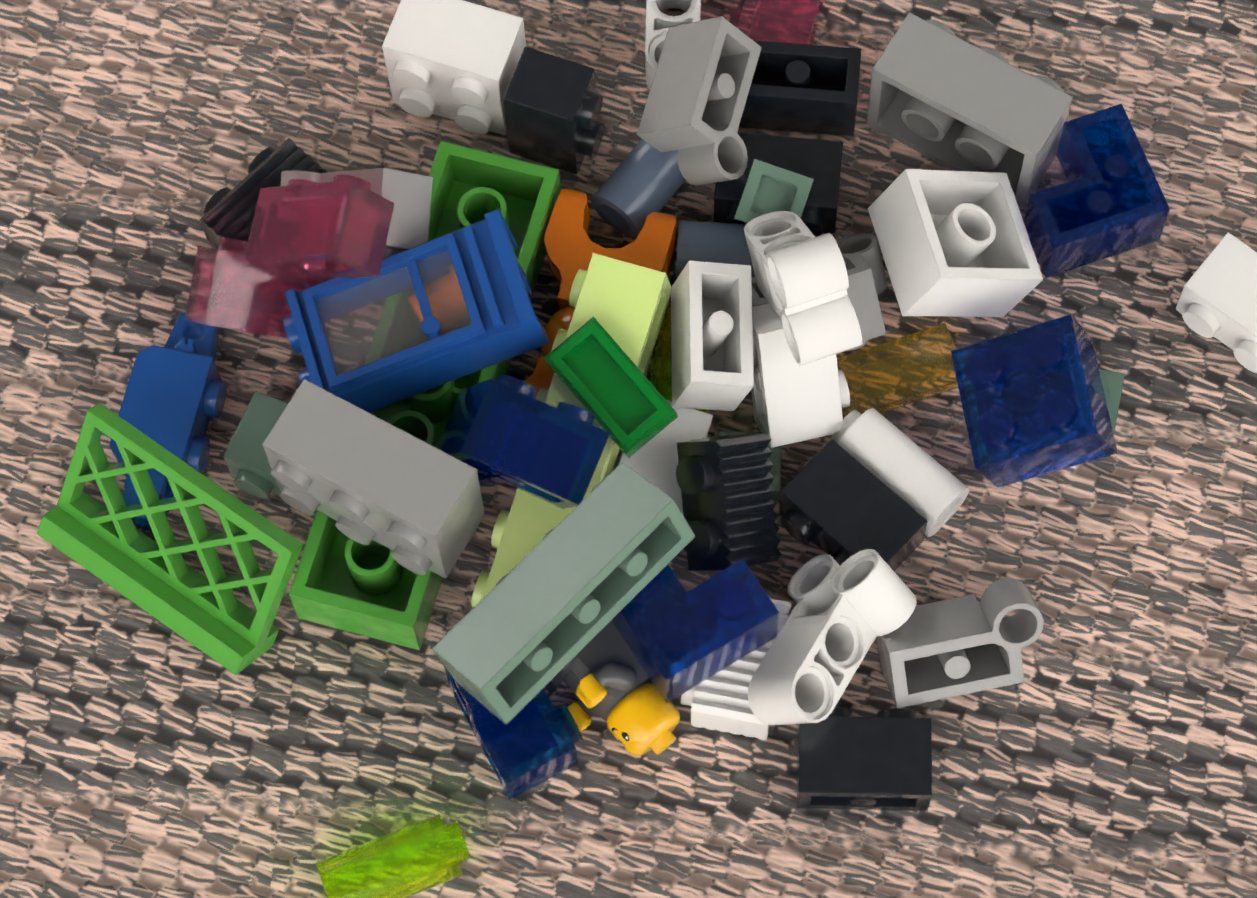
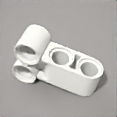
M774 211L749 221L744 227V233L758 289L781 319L789 349L796 363L802 366L861 346L862 335L859 322L846 290L849 287L846 266L833 235L827 233L815 237L801 218L789 211Z
M874 549L859 551L850 556L841 565L829 554L815 556L803 564L792 576L788 584V594L797 604L752 676L748 687V701L756 719L767 725L818 723L825 720L834 710L875 638L898 629L914 612L917 604L916 596Z

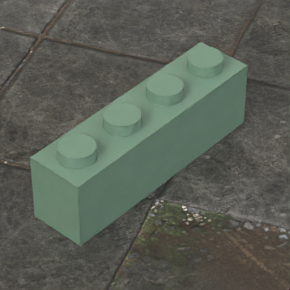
M622 462L602 482L597 484L590 494L559 525L550 530L543 540L509 574L502 577L496 586L462 620L454 624L432 650L455 681L507 725L695 535L675 501Z

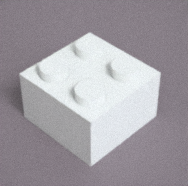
M401 0L382 45L393 102L398 103L406 112L418 117H430L432 114L455 120L458 126L471 133L486 134L488 131L506 135L507 128L503 97L522 52L526 47L523 18L464 0Z
M905 169L868 208L902 316L1004 317L1043 280L1007 173Z

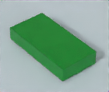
M594 316L544 357L546 363L628 459L678 418L676 411Z

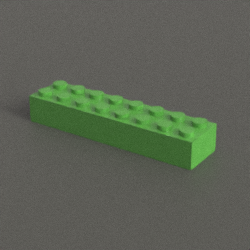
M440 141L429 177H433L428 241L485 220L484 214L499 209L515 238L518 249H515L514 252L531 287L532 294L529 295L531 300L546 254L544 244L545 231L561 191L559 170ZM435 280V281H432V282H430V283L425 284V285H424V288L430 286L431 284L437 282L438 280ZM414 289L387 299L366 365L430 340L421 330V323L407 300L415 294ZM469 321L461 327L457 328L456 330L471 325L472 322ZM513 357L369 413L478 469L480 463L479 452L490 408L494 399L502 393ZM317 510L289 592V597L297 617L302 620L420 651L443 577L429 569L425 575H419L408 570L392 557L393 550L374 540H371L369 545H363L350 539L335 526L337 521Z

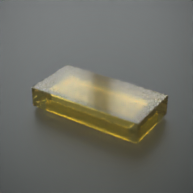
M946 323L837 358V368L843 371L850 393V406L843 408L846 416L855 409L863 414L870 408L876 409L881 414L966 386L968 378Z

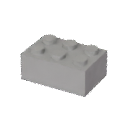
M909 12L872 69L866 124L954 171L1007 173L1017 204L1025 208L1060 151L1073 97L1065 93L1055 81L1045 76H1032L1010 65L1008 60L999 52L987 47L978 48L956 37L953 31L945 24L932 19L924 20Z
M305 379L262 444L272 469L271 474L281 491L279 496L284 502L303 514L312 516L318 510L337 521L335 524L337 529L360 544L369 545L371 540L393 550L391 555L400 565L419 575H425L429 569L446 579L485 515L477 469Z

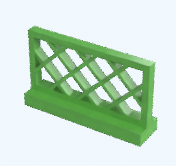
M100 403L87 410L57 506L42 516L37 535L235 675L273 646L279 632V628L273 625V622L303 547V543ZM102 432L116 441L124 462L109 465L100 443ZM154 468L167 477L174 497L159 500L147 469ZM129 473L141 504L126 506L114 476ZM96 480L106 507L83 491L87 481ZM206 504L218 512L225 530L224 533L209 534L198 505ZM180 509L191 539L176 541L164 511ZM146 515L156 542L136 529L131 517ZM250 540H258L278 554L273 569L260 570L250 545ZM231 545L242 574L226 576L215 549L216 546ZM196 550L207 578L186 564L181 553ZM247 586L257 612L236 599L231 588Z

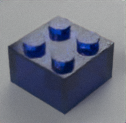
M1071 314L951 351L974 465L996 487H1003L1118 453L1092 337Z

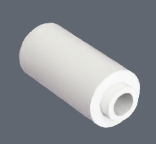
M874 408L868 409L863 414L856 409L851 411L843 419V426L839 433L833 434L831 437L928 521L925 530L927 537L934 535L956 513L969 493L970 489Z

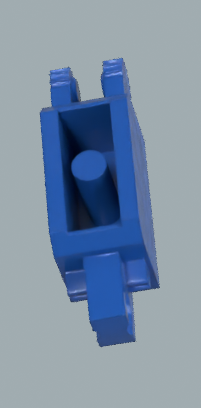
M180 313L164 347L152 345L137 354L118 416L203 474L210 453V440L205 438L210 418L220 417L227 394V384L221 380L215 364L220 329L217 321L214 319ZM111 439L109 446L117 462H124L116 441ZM154 468L147 469L159 500L174 497L167 477ZM129 473L124 474L126 476L124 484L126 491L122 492L126 506L141 504ZM146 515L131 517L137 529H142L143 532L146 530L152 532Z

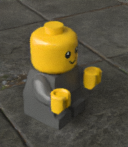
M614 619L552 679L557 685L564 681L576 693L578 700L568 706L561 717L562 724L573 736H577L592 722L590 716L599 715L606 721L610 732L634 756L644 755L650 750L659 755L676 740L672 731L679 724L680 713L659 687L652 683H646L648 675L634 644Z

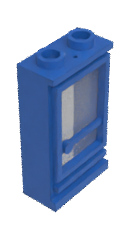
M497 209L484 214L485 220L307 289L296 292L294 288L285 291L292 316L283 319L284 328L296 354L303 353L307 369L298 373L300 383L305 379L369 413L549 344L547 333L538 319L529 297L532 291L528 279L514 252L515 249H518L515 238L500 210Z

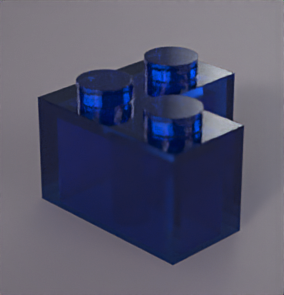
M1122 103L1064 122L1056 156L1068 182L1030 194L1024 217V225L1045 278L1159 241L1170 211Z
M500 375L498 381L489 379L462 389L437 449L477 469L479 482L487 486L507 483L562 509L577 507L583 501L610 435L609 432L592 425L595 419L592 413L566 402H559L557 408L534 398L537 390L533 386L507 375Z
M741 559L688 592L685 591L667 564L612 619V622L667 704L776 638L779 611L745 561Z
M444 666L450 690L509 800L578 764L574 744L582 740V735L565 705L557 709L553 707L545 692V688L552 685V681L506 725L463 689Z

